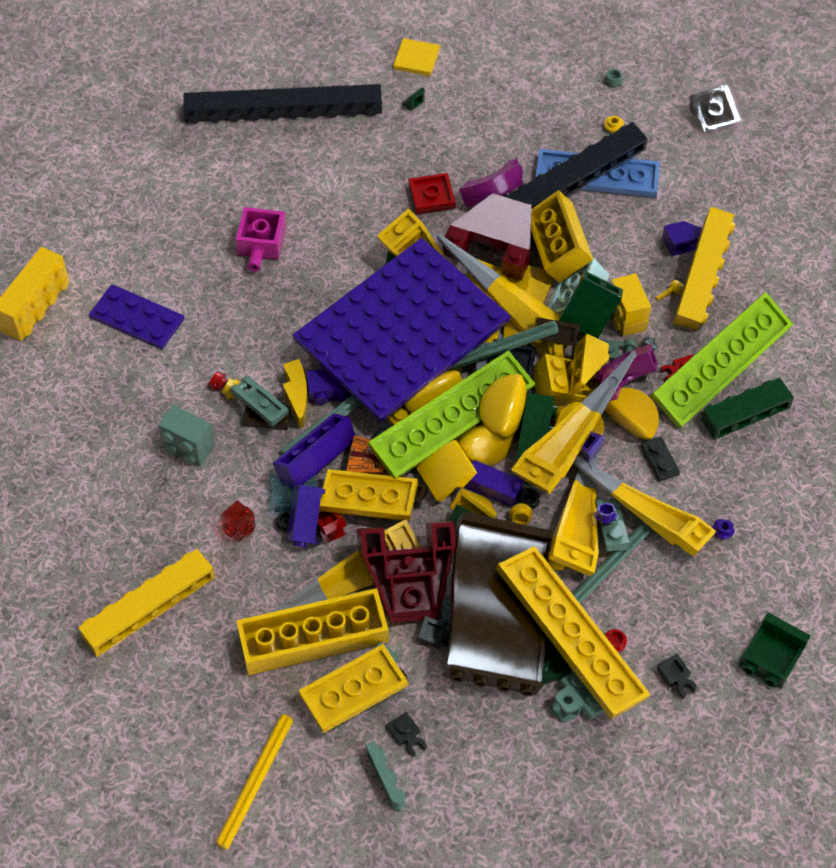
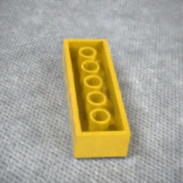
M377 588L236 620L248 675L377 646L380 642L383 644L389 643V629Z

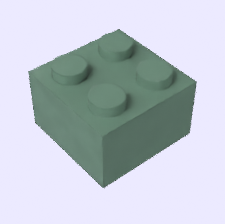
M172 405L158 424L163 449L170 455L177 454L181 456L188 464L193 465L195 463L201 466L215 447L211 423L175 405Z

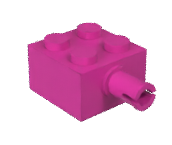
M244 207L236 236L238 255L250 256L247 263V268L250 271L257 272L260 270L262 258L279 260L286 232L285 212Z

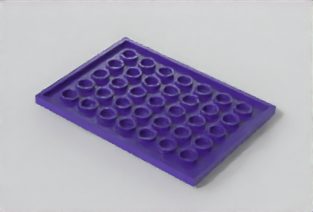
M420 238L292 334L293 340L377 420L382 422L418 394L430 382L446 372L508 323L510 315L423 238Z

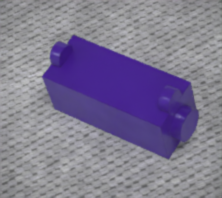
M476 460L473 461L472 465L477 474L464 488L512 508L517 503L518 496L523 490L524 480Z
M294 485L286 536L287 541H293V546L307 547V543L318 545L319 540L315 539L321 494H325L326 489Z

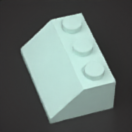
M595 259L562 282H557L548 307L560 315V312L564 310L579 284L584 270L607 281L609 273Z

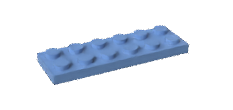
M539 149L536 177L541 173L548 172L556 164H561L567 161L573 154L578 153ZM629 159L580 188V190L656 198L660 162Z

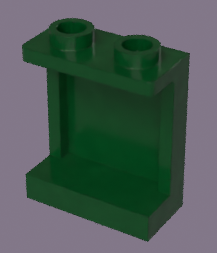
M584 270L579 284L566 307L560 312L559 321L580 324L579 331L583 336L589 334L598 339L622 299L623 289Z
M767 612L759 630L745 653L741 656L738 665L742 667L746 674L757 675L762 678L766 685L773 688L777 686L782 689L807 646L811 635Z

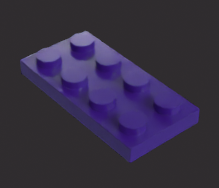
M113 284L110 285L89 313V318L163 350L185 319L184 315Z

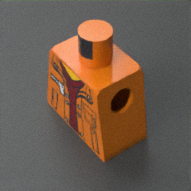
M354 435L346 471L385 475L387 470L368 447V442L371 440Z

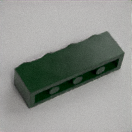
M780 377L774 380H767L758 387L748 388L739 395H732L720 403L708 405L703 410L701 420L714 440L791 408L794 396Z
M528 393L515 464L527 449L554 428L550 424L551 418L556 419L558 406L554 405L555 397ZM524 481V484L531 485L530 483Z

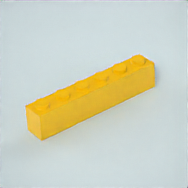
M710 206L705 216L673 320L674 324L697 331L700 325H705L709 314L705 311L707 306H711L714 298L711 291L712 288H716L719 281V276L716 275L718 270L721 271L725 261L722 258L723 252L726 253L730 245V241L727 238L734 231L736 223L732 221L735 214Z
M198 549L184 554L179 561L173 565L166 566L161 573L153 578H148L134 591L125 593L120 600L114 604L107 605L103 608L102 612L93 618L86 619L78 627L81 637L96 657H98L215 578L213 567Z

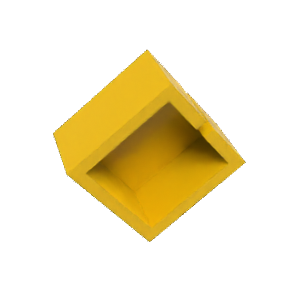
M637 274L612 279L611 284L623 289L622 299L613 312L615 329L617 331L620 330L622 336L647 331L651 305Z

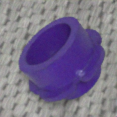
M601 503L598 505L595 518L601 523L609 524L617 519L618 514L613 504Z
M718 519L714 522L715 525L712 526L716 530L714 535L719 539H728L735 533L734 525L729 520Z

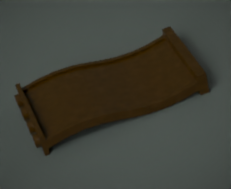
M463 511L456 522L457 535L452 570L450 632L446 664L442 677L450 678L453 682H470L477 687H495L502 692L515 691L520 692L523 696L536 695L543 687V682L541 681L546 634L496 568L499 563L534 546L547 561L553 531Z

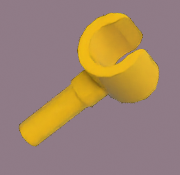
M673 280L669 288L655 298L659 301L672 292L679 295V292L683 291L684 284L678 280Z

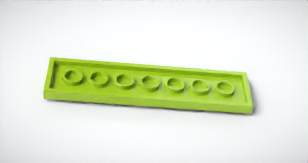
M765 292L650 396L679 429L794 324Z
M508 350L369 441L368 447L388 473L396 479L428 459L445 444L456 440L482 422L479 411L481 398L494 381L506 375L520 374L525 381L527 392L534 388L535 383Z

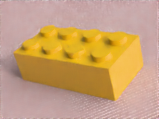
M559 190L531 209V231L545 271L556 281L562 282L594 260L573 203Z
M40 247L0 297V332L19 341H22L25 336H29L32 333L35 323L44 318L46 309L50 305L55 304L57 295L69 285V278L62 255Z

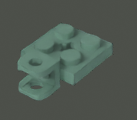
M574 671L560 680L559 685L563 689L556 694L551 711L561 723L571 721L580 715L581 712L589 721L604 712ZM561 707V709L563 710V712L566 713V714L561 713L560 710H559V708Z

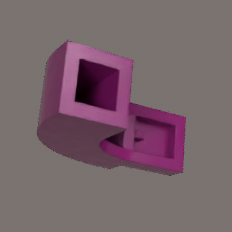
M517 158L511 159L497 172L483 178L467 181L459 189L465 207L476 206L492 193L504 196L523 184L522 166L518 163Z
M651 344L631 350L613 359L599 370L596 378L600 385L632 351H636L635 359L610 401L618 398L621 388L629 381L656 372L658 361Z

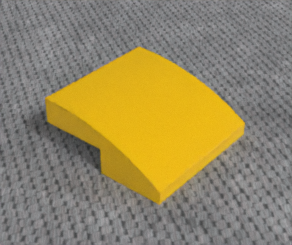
M456 440L445 444L417 467L433 496L440 502H443L456 487L463 488L477 474V471Z

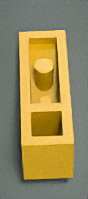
M586 334L576 344L570 395L574 396L601 366L607 364L610 357L608 354V343Z

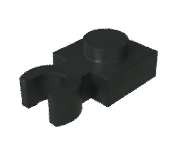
M425 616L416 640L438 649L441 643H443L448 648L449 632L446 631L448 624Z
M678 653L657 664L656 669L667 685L672 687L676 684L678 687L677 693L680 698L684 699L686 697V692L683 690L685 687L689 688L692 693L696 692L697 686L695 682L687 679L690 677L691 672Z
M408 712L403 713L386 724L387 729L400 746L404 743L408 744V753L412 757L416 756V752L413 750L414 745H420L423 750L427 749L426 742L416 737L421 733V730Z

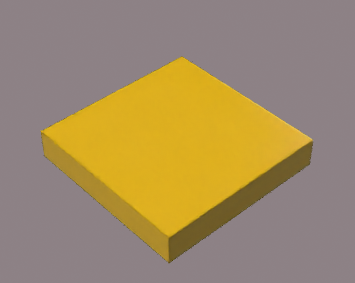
M403 38L393 69L431 76L440 51V45Z

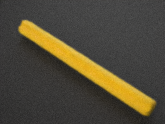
M280 715L216 840V844L220 848L228 849L293 723L290 716Z

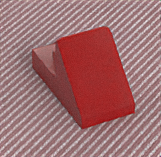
M333 512L318 514L316 530L324 544L345 536L343 527L347 525L344 517Z

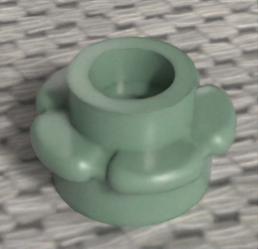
M618 69L609 70L604 78L605 83L610 84L612 87L621 85L624 81L622 72Z

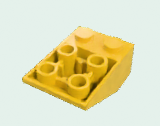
M545 354L533 367L536 394L555 397L554 405L567 406L573 402L582 403L599 386L596 378L599 370L572 396L570 395L573 360Z

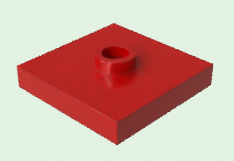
M448 173L408 179L416 214L456 208V201Z

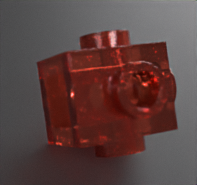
M236 500L221 514L222 530L228 537H234L240 542L244 537L250 536L256 527L254 512Z

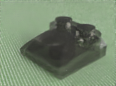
M727 84L689 96V109L696 116L703 133L740 121Z

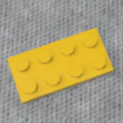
M327 469L323 489H326L325 494H321L319 511L396 520L406 519L410 521L418 480L406 477H397L395 479L393 476Z
M384 644L298 691L322 733H325L406 688L408 681Z

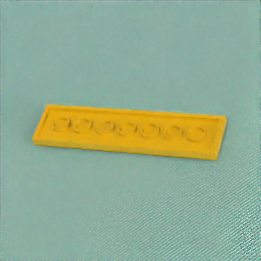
M535 546L498 564L496 570L610 719L648 699L650 696L648 690Z

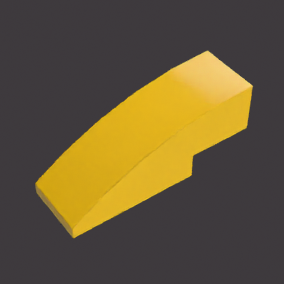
M300 359L283 364L284 376L287 380V383L283 384V392L301 429L304 428L307 417L308 398L304 370Z

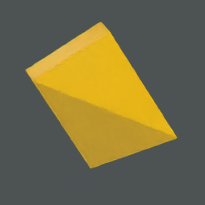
M463 488L459 490L450 506L454 510L456 504L478 515L492 518L497 516L491 501Z

